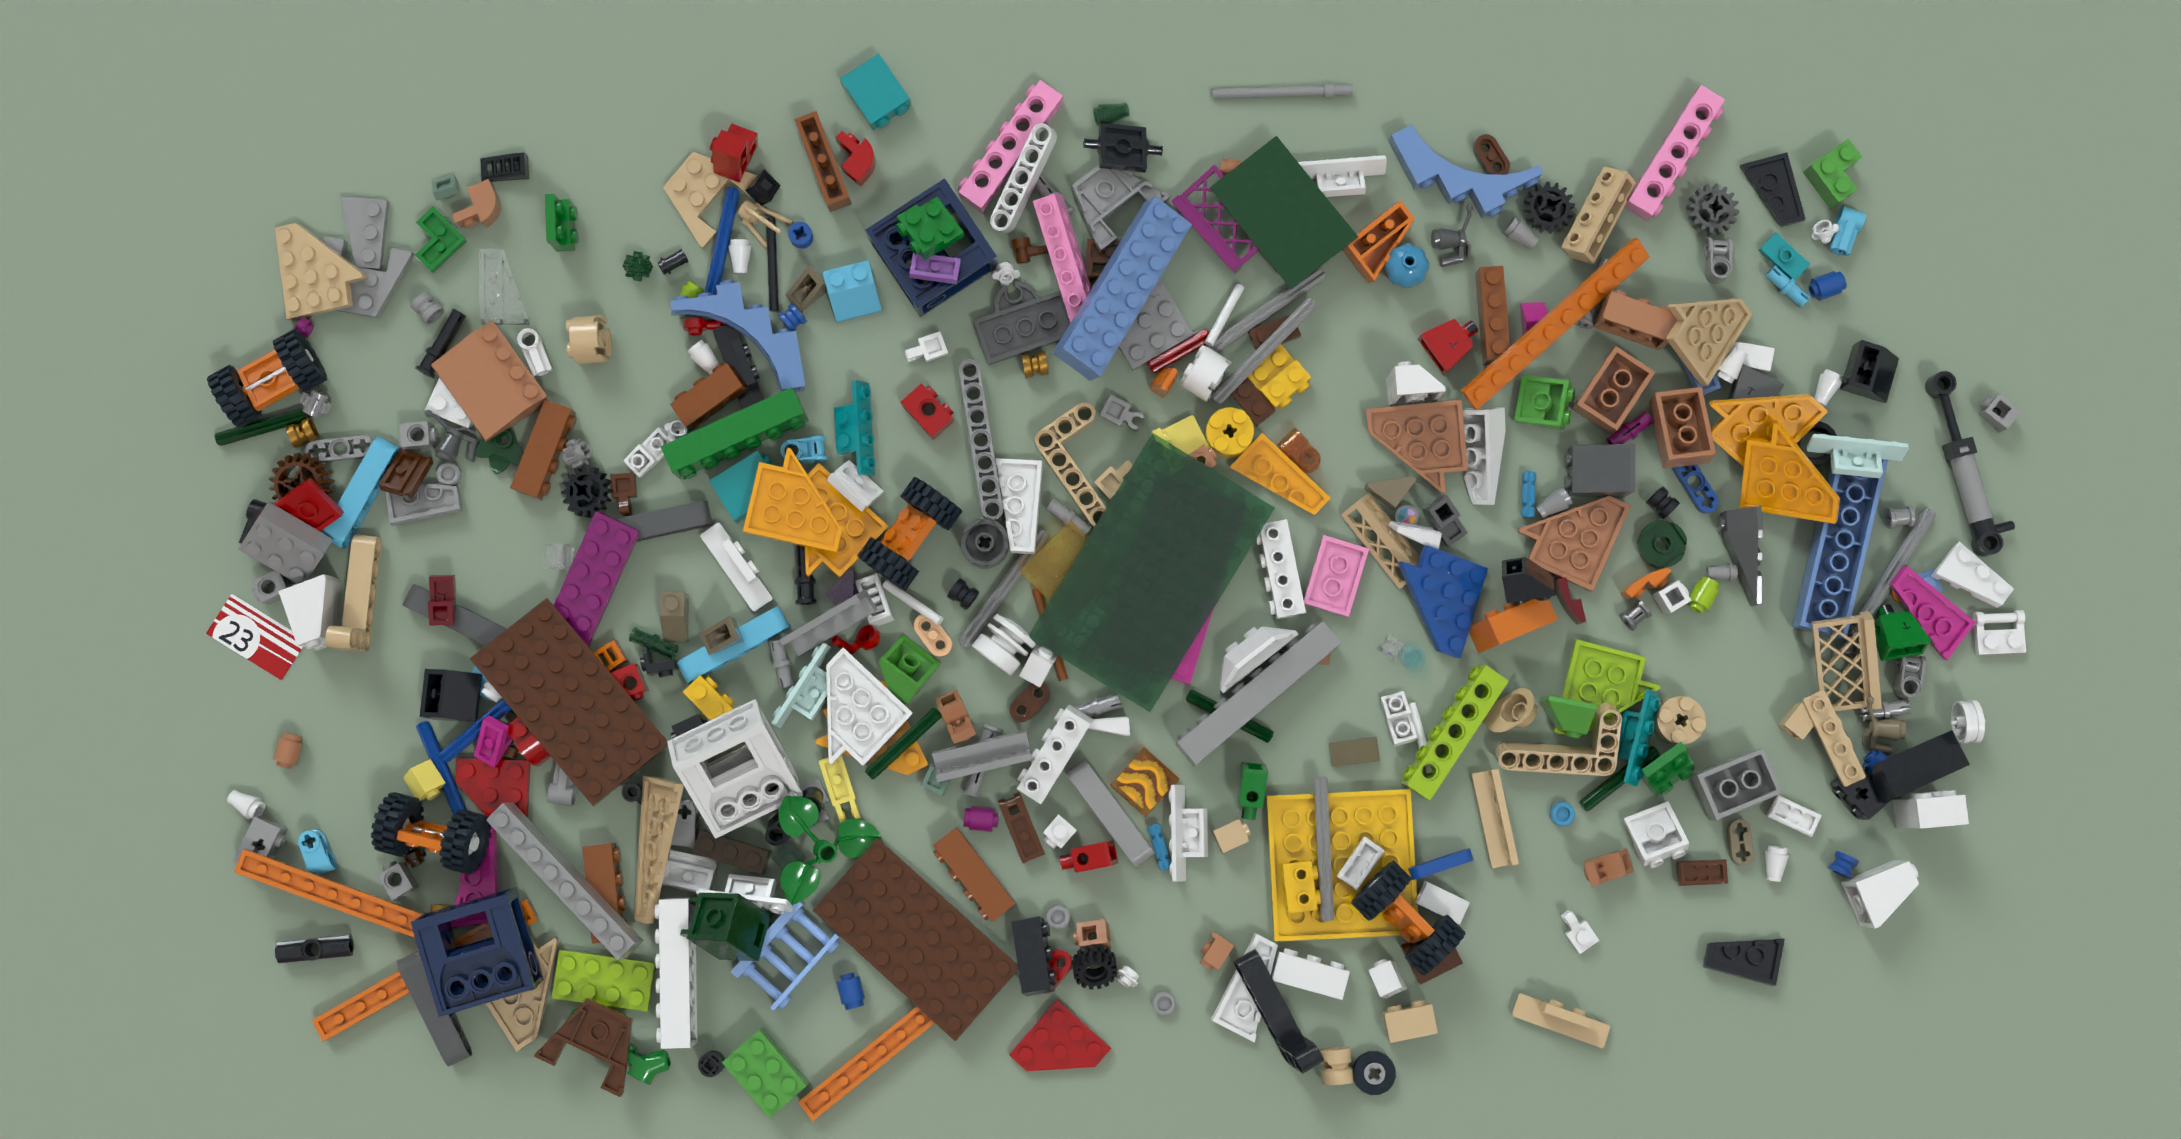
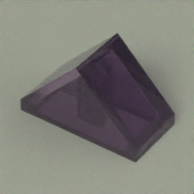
M848 569L825 593L836 605L856 595L855 571L853 569Z

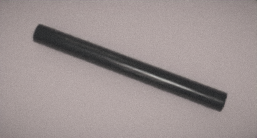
M766 218L776 226V218ZM767 227L769 311L776 312L779 311L776 232Z

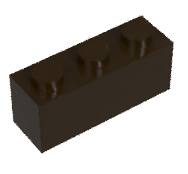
M703 829L699 830L692 853L763 875L766 873L772 851L723 835L715 839L711 831Z

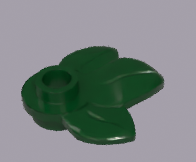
M508 428L486 442L482 439L477 446L475 456L489 458L493 473L499 474L505 471L510 463L519 465L523 456V450L516 443L515 433ZM504 436H508L509 441L506 444H502L501 439Z

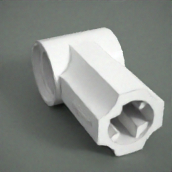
M530 328L520 331L517 337L518 344L522 347L532 376H543L553 371L541 335ZM529 335H534L535 343L531 346H526L525 339Z

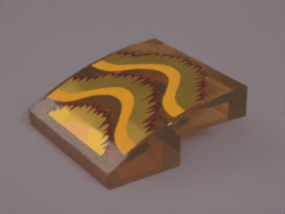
M1143 747L1110 786L1146 817L1168 793L1171 785H1175L1180 778Z

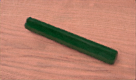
M303 408L249 423L242 428L235 427L218 432L214 435L215 441L219 446L227 445L282 429L291 424H299L303 419L308 418V414L302 411Z
M1190 690L1186 697L1187 702L1210 714L1216 711L1213 706L1218 702L1195 690ZM1253 720L1248 721L1240 728L1266 743H1269L1274 735L1272 730Z
M935 707L932 708L866 768V774L871 779L878 777L942 718L941 713Z
M1654 746L1649 747L1647 757L1644 758L1642 769L1660 757L1659 751ZM1627 765L1580 800L1581 807L1585 811H1590L1624 785Z

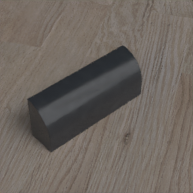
M1950 730L1877 763L1873 768L1872 776L1874 786L1884 804L1969 766L1970 763L1953 730Z

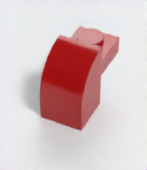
M841 130L835 137L838 145L850 154L849 158L841 166L842 171L861 187L875 169L876 160L872 146L866 138L858 145L860 141L853 134L849 133L846 135Z
M519 717L507 725L509 726L507 733L517 745L516 748L532 765L539 767L551 758Z

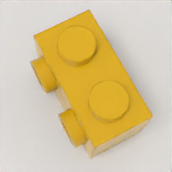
M700 675L683 691L709 720L735 709L733 707L735 702L726 693L722 695L716 689L718 684L710 676L705 678Z
M1312 861L1281 864L1286 912L1294 913L1317 910V904H1321L1319 889L1315 890L1314 880H1318L1316 865H1312Z

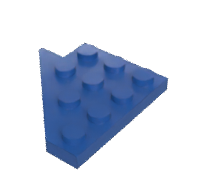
M1424 545L1417 566L1406 562H1399V567L1435 650L1461 659L1488 568Z

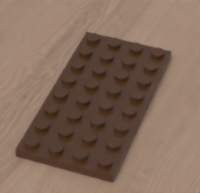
M548 598L470 658L593 807L668 747L665 737Z
M878 838L813 910L814 913L954 1041L958 1040L1018 971V964Z

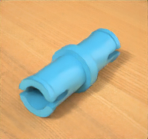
M1776 265L1765 275L1766 278L1780 289L1779 292L1782 295L1786 294L1798 307L1801 308L1808 301L1807 299H1810L1811 296L1797 286L1793 278L1789 279Z

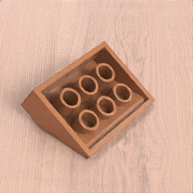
M493 321L469 334L431 364V367L485 442L540 410L544 399L547 400L545 392Z

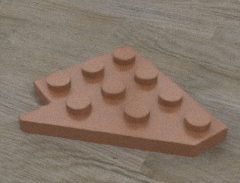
M1461 399L1366 409L1368 433L1441 493H1446L1444 473L1468 471Z
M1607 496L1518 529L1517 533L1535 541L1528 559L1559 578L1566 577L1568 582L1592 592L1631 505Z

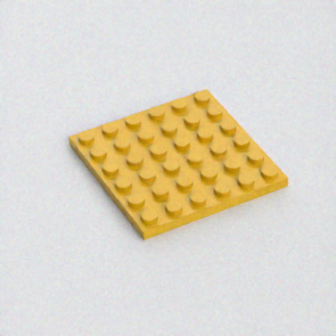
M1411 789L1328 793L1334 919L1332 921H1321L1320 904H1317V910L1287 913L1281 864L1312 861V865H1316L1318 873L1315 795L1266 796L1274 941L1400 936V930L1394 924L1388 923L1383 918L1382 912L1368 921L1351 902L1367 882L1393 860L1410 876L1408 868L1415 866ZM1365 836L1385 851L1358 890H1355L1338 878L1337 874ZM1415 879L1411 880L1399 895L1418 913V904L1415 903L1417 899ZM1314 880L1315 890L1319 889V882Z

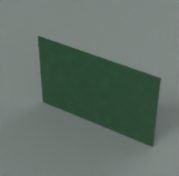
M1277 136L1209 187L1290 289L1294 288L1358 238L1357 234Z

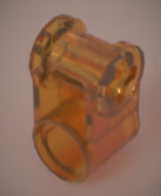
M1296 428L1277 444L1281 451L1292 459L1304 472L1311 473L1318 469L1321 460L1319 452ZM1307 456L1308 458H1311L1313 456L1314 465H1312L1311 463L1306 465L1305 457Z

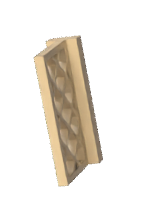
M1865 611L1859 612L1858 616L1813 621L1812 632L1818 691L1824 690L1825 686L1827 687L1825 690L1827 696L1832 691L1841 697L1835 704H1832L1834 711L1865 708L1868 704L1866 702L1868 696L1874 698L1872 710L1882 709L1875 624L1871 613ZM1857 623V631L1851 637L1842 632L1847 624ZM1830 627L1834 632L1825 641L1819 636L1818 628ZM1838 634L1848 640L1840 650L1830 644ZM1851 644L1859 648V653L1853 660L1844 654ZM1827 647L1836 652L1835 656L1828 663L1821 658V653ZM1840 657L1850 662L1842 672L1833 667ZM1854 666L1861 670V675L1855 682L1846 676ZM1829 669L1839 675L1831 685L1823 681V676ZM1842 679L1851 684V687L1844 694L1835 689ZM1856 688L1863 692V701L1853 702L1848 697Z

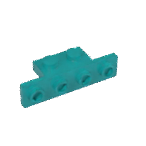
M855 380L852 381L853 404L834 407L836 450L839 455L856 453L858 475L874 476L876 463L873 449L871 390L868 382Z
M1649 689L1645 692L1641 712L1624 710L1621 723L1617 758L1629 760L1624 783L1636 787L1643 776L1642 765L1644 758L1647 757L1649 752L1648 741L1654 731L1655 712L1660 707V694Z

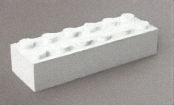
M690 897L660 899L659 904L655 905V918L659 919V929L655 931V942L659 944V954H656L655 964L656 968H660V978L656 979V993H660V1003L656 1005V1016L660 1018V1028H657L656 1039L657 1043H661V1049L691 1048L698 1044L696 945L687 940V937L680 936L681 929L689 930L696 905L689 903Z

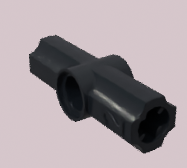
M352 935L277 942L275 958L278 963L353 956L354 940ZM313 943H316L319 947V952L316 956L311 952V945Z

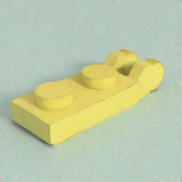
M843 755L832 765L829 763V757L819 760L824 781L840 823L846 820L845 812L841 804L846 802L850 803L853 817L861 818L855 801L857 798Z

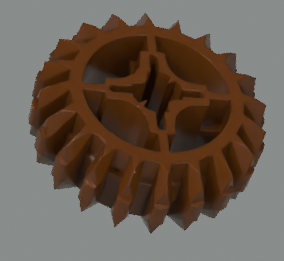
M294 453L293 456L287 455L285 456V461L280 460L277 462L279 468L271 470L276 475L269 478L271 482H274V486L269 488L271 491L275 490L276 494L272 496L273 500L282 498L289 493L288 488L293 490L300 485L295 482L303 483L308 478H312V474L316 479L315 483L327 495L335 491V489L330 487V484H333L335 480L328 477L332 471L324 470L327 463H319V457L314 456L311 458L310 453H304L303 456L301 453ZM296 466H299V471H296L295 477L288 478L290 472Z

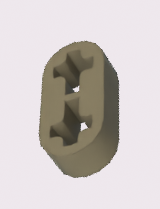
M1732 820L1726 830L1729 856L1733 863L1747 865L1754 858L1751 828L1744 820ZM1738 823L1739 827H1744V832L1740 833L1741 841H1739V835L1733 832V829L1737 828ZM1740 844L1742 851H1747V856L1743 857V861L1740 857L1736 856V853L1740 852Z

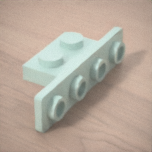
M1813 434L1807 445L1808 452L1830 454L1833 474L1880 478L1883 474L1882 459L1902 461L1909 449L1907 443L1896 441L1888 442L1826 434Z
M823 642L821 646L818 645L811 656L813 658L812 661L800 671L799 681L786 693L785 698L787 699L783 706H779L773 713L772 718L774 720L771 724L781 728L793 709L812 721L815 719L827 700V672L820 669L832 647Z

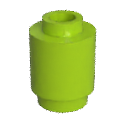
M1705 576L1698 580L1689 595L1692 600L1688 602L1690 604L1689 608L1697 613L1708 612L1719 593V583Z

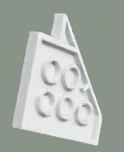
M842 648L826 665L829 763L832 765L847 750L864 766L912 716L913 712L845 648Z

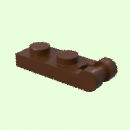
M1018 792L1013 794L1014 797L998 800V804L1021 861L1025 863L1045 855L1021 793ZM1018 806L1020 813L1011 816L1009 809Z

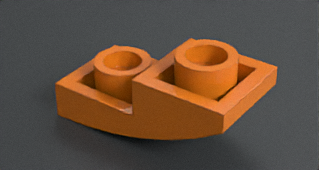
M1664 568L1647 574L1631 583L1620 594L1626 600L1632 597L1637 599L1646 590L1644 585L1649 590L1656 587L1660 589L1669 580L1667 575L1671 570Z

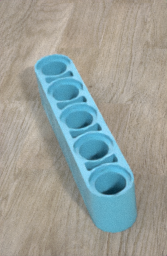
M380 436L372 442L337 504L344 511L343 515L322 531L323 534L333 539L332 544L341 549L347 548L380 491V481L401 447Z
M778 606L739 627L744 642L712 655L708 654L704 646L682 658L676 664L687 684H691L700 675L705 677L786 632L791 627Z

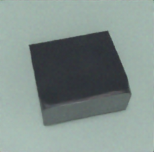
M764 169L748 185L745 191L762 206L771 202L781 185Z

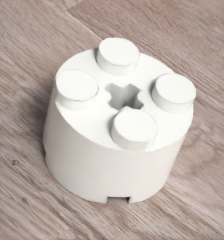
M1202 345L1195 356L1196 359L1193 364L1190 363L1186 368L1180 385L1207 402L1223 380L1224 372L1227 373L1232 362L1209 347Z

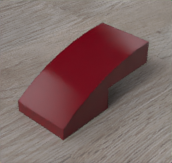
M455 575L429 576L430 601H428L429 626L454 625L456 610Z
M1566 577L1554 580L1556 595L1568 616L1576 624L1586 622L1581 598L1571 600Z

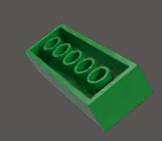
M791 387L660 447L671 472L679 479L687 480L696 476V471L703 468L706 470L712 469L719 465L718 461L725 458L732 460L740 456V452L747 448L754 450L762 445L761 442L769 438L773 441L784 435L783 432L792 429V431L801 429L809 419L798 395Z

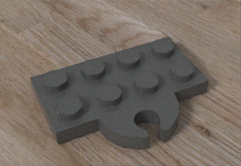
M1015 282V288L1020 291L1021 296L1018 300L1013 301L1007 297L1008 288L1006 285L1000 289L994 302L995 313L973 320L988 366L1060 341L1070 325L1061 291L1039 297L1037 291L1029 284Z

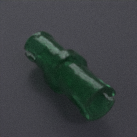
M636 627L633 628L632 632H634V635L630 633V642L646 647L651 653L655 651L670 659L675 658L674 652H678V645L660 639V636L657 634L651 635Z

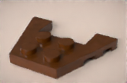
M588 998L535 1053L534 1057L555 1066L566 1043L610 1063L611 1066L600 1088L618 1097H622L633 1018Z

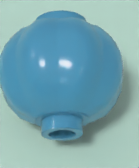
M1410 243L1393 248L1389 254L1391 257L1384 265L1390 282L1402 288H1411L1422 283L1426 272L1429 270V261L1425 256L1424 250Z

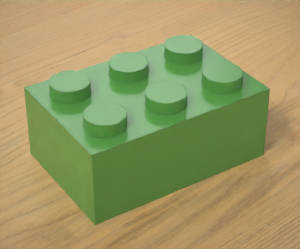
M764 1028L758 1030L722 1062L769 1119L810 1083Z

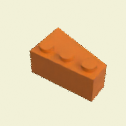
M1401 200L1394 203L1357 232L1358 238L1343 249L1367 283L1375 281L1379 272L1391 257L1389 255L1390 251L1400 243L1415 220Z
M1532 599L1520 605L1510 603L1503 606L1505 611L1501 613L1496 609L1484 614L1485 620L1471 625L1469 634L1477 652L1481 653L1558 619L1549 599L1544 601Z

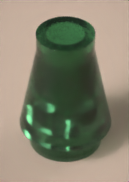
M1126 102L1121 104H1099L1098 107L1093 109L1097 126L1100 123L1112 124L1130 115Z

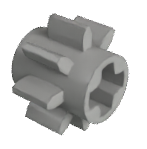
M312 388L311 392H303L299 401L304 406L302 411L318 418L320 414H328L332 405L327 400L329 395Z
M581 438L565 442L567 448L562 449V458L567 465L572 466L573 469L589 465L587 459L591 458L592 449L587 442L582 441Z

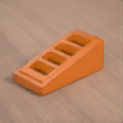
M1175 368L1160 370L1149 389L1162 398L1166 397L1177 379L1178 370Z
M612 640L594 652L596 657L605 666L600 658L604 654L609 663L605 667L609 672L629 661L617 640ZM608 651H613L614 655L617 658L616 661L612 660Z

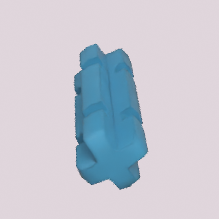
M1526 471L1523 473L1522 478L1524 484L1522 485L1521 504H1523V507H1521V516L1533 518L1535 516V507L1533 505L1535 504L1536 485H1534L1536 482V472Z
M1158 823L1148 826L1150 836H1152L1151 842L1155 856L1159 860L1157 862L1161 871L1170 869L1171 861L1167 856L1169 853L1164 836L1161 835L1163 833L1161 825Z

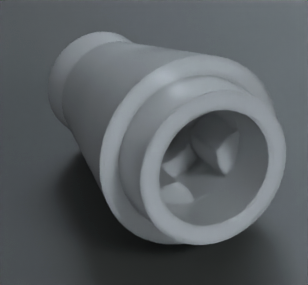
M1513 217L1503 230L1507 234V238L1528 247L1530 250L1539 241V238L1521 218Z
M1563 487L1559 490L1556 488L1540 505L1536 506V509L1544 519L1547 516L1569 509V505L1573 502Z

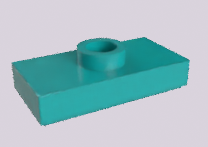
M1777 232L1758 250L1789 279L1793 278L1796 280L1810 265Z

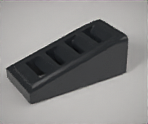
M525 152L480 158L481 181L487 179L491 182L529 179L528 156ZM514 162H518L519 171H515ZM497 163H501L500 174H497ZM506 163L510 164V172H506ZM487 164H492V175H488Z

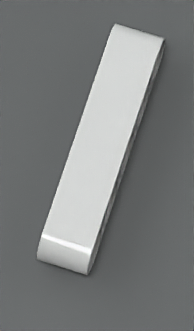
M1041 123L1033 127L991 215L990 223L995 230L1010 233L1016 227L1056 143L1057 133L1050 126ZM1048 130V138L1045 141H1040V133ZM1037 151L1038 159L1036 162L1031 163L1029 157L1031 153ZM1023 173H1027L1028 181L1021 185L1019 178ZM1016 194L1018 201L1014 206H1010L1009 199L1012 195ZM1006 215L1008 222L1006 226L1000 227L999 220L1002 216Z

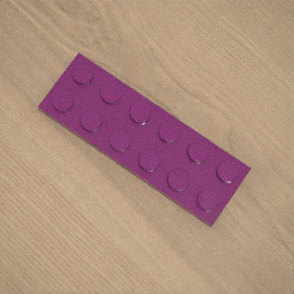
M600 511L595 512L554 603V607L588 647L641 533L640 530Z

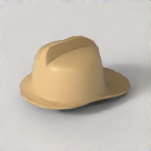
M1519 688L1497 700L1485 717V725L1494 733H1502L1513 727L1524 728L1529 726L1539 711L1534 701V695L1526 688Z

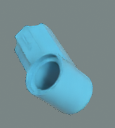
M1846 206L1840 208L1835 220V224L1839 226V231L1834 233L1829 247L1832 253L1845 256L1850 255L1856 235L1860 232L1865 222L1866 213Z

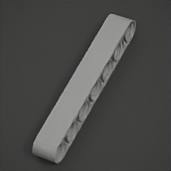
M967 359L960 364L959 375L981 510L985 519L999 521L1003 517L1004 510L982 375L979 364L972 359ZM967 367H974L977 372L974 376L967 377L964 375V370ZM971 390H978L980 392V397L976 400H970L967 395ZM974 413H981L984 415V419L981 423H974L971 421V417ZM978 436H985L988 442L985 446L981 447L975 444V439ZM982 459H989L992 465L989 469L983 470L979 467V462ZM986 482H992L996 485V488L993 492L986 493L982 490L983 485ZM996 505L999 507V513L996 516H989L986 513L987 507Z

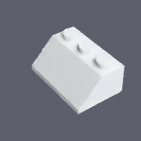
M1410 361L1398 363V366H1395L1386 378L1388 407L1437 402L1446 391L1442 383L1420 365H1412Z

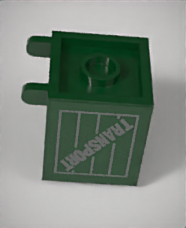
M699 893L698 897H690L689 903L696 905L689 930L681 929L680 936L687 937V940L719 960L759 961L771 917L770 914L738 893Z

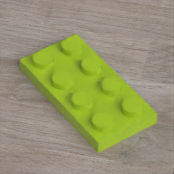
M561 949L558 953L552 999L584 1003L586 999L590 998L605 1006L648 1012L656 964L655 962L627 958L617 960L613 956Z

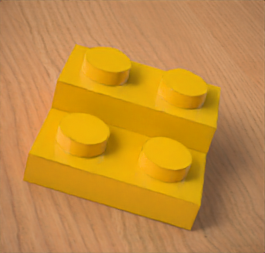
M1281 344L1248 376L1274 409L1286 407L1292 401L1290 397L1294 393L1298 392L1301 394L1310 386L1308 382L1312 378Z

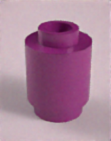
M971 806V808H965L963 827H969V830L992 832L993 827H998L999 813H994L995 808Z

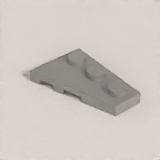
M340 196L356 267L382 271L389 201Z
M421 484L412 499L406 495L399 496L385 492L389 523L392 526L462 511L460 491L457 486Z

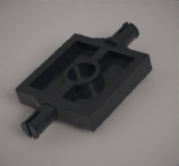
M1100 123L1098 140L1084 138L1083 148L1097 149L1099 168L1145 173L1148 154L1160 156L1163 154V146L1149 145L1146 137V127Z

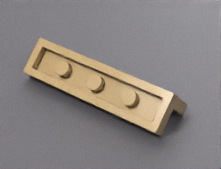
M1369 492L1342 513L1341 516L1366 548L1369 549L1370 553L1396 586L1401 589L1407 583L1405 580L1402 581L1397 574L1399 562H1406L1417 566L1420 555L1404 535L1389 527V523L1392 520ZM1355 509L1362 515V523L1356 522L1350 515ZM1367 529L1374 530L1377 534V541H1372L1368 538ZM1382 548L1389 549L1392 553V560L1383 557Z
M1499 769L1470 774L1490 868L1519 864Z

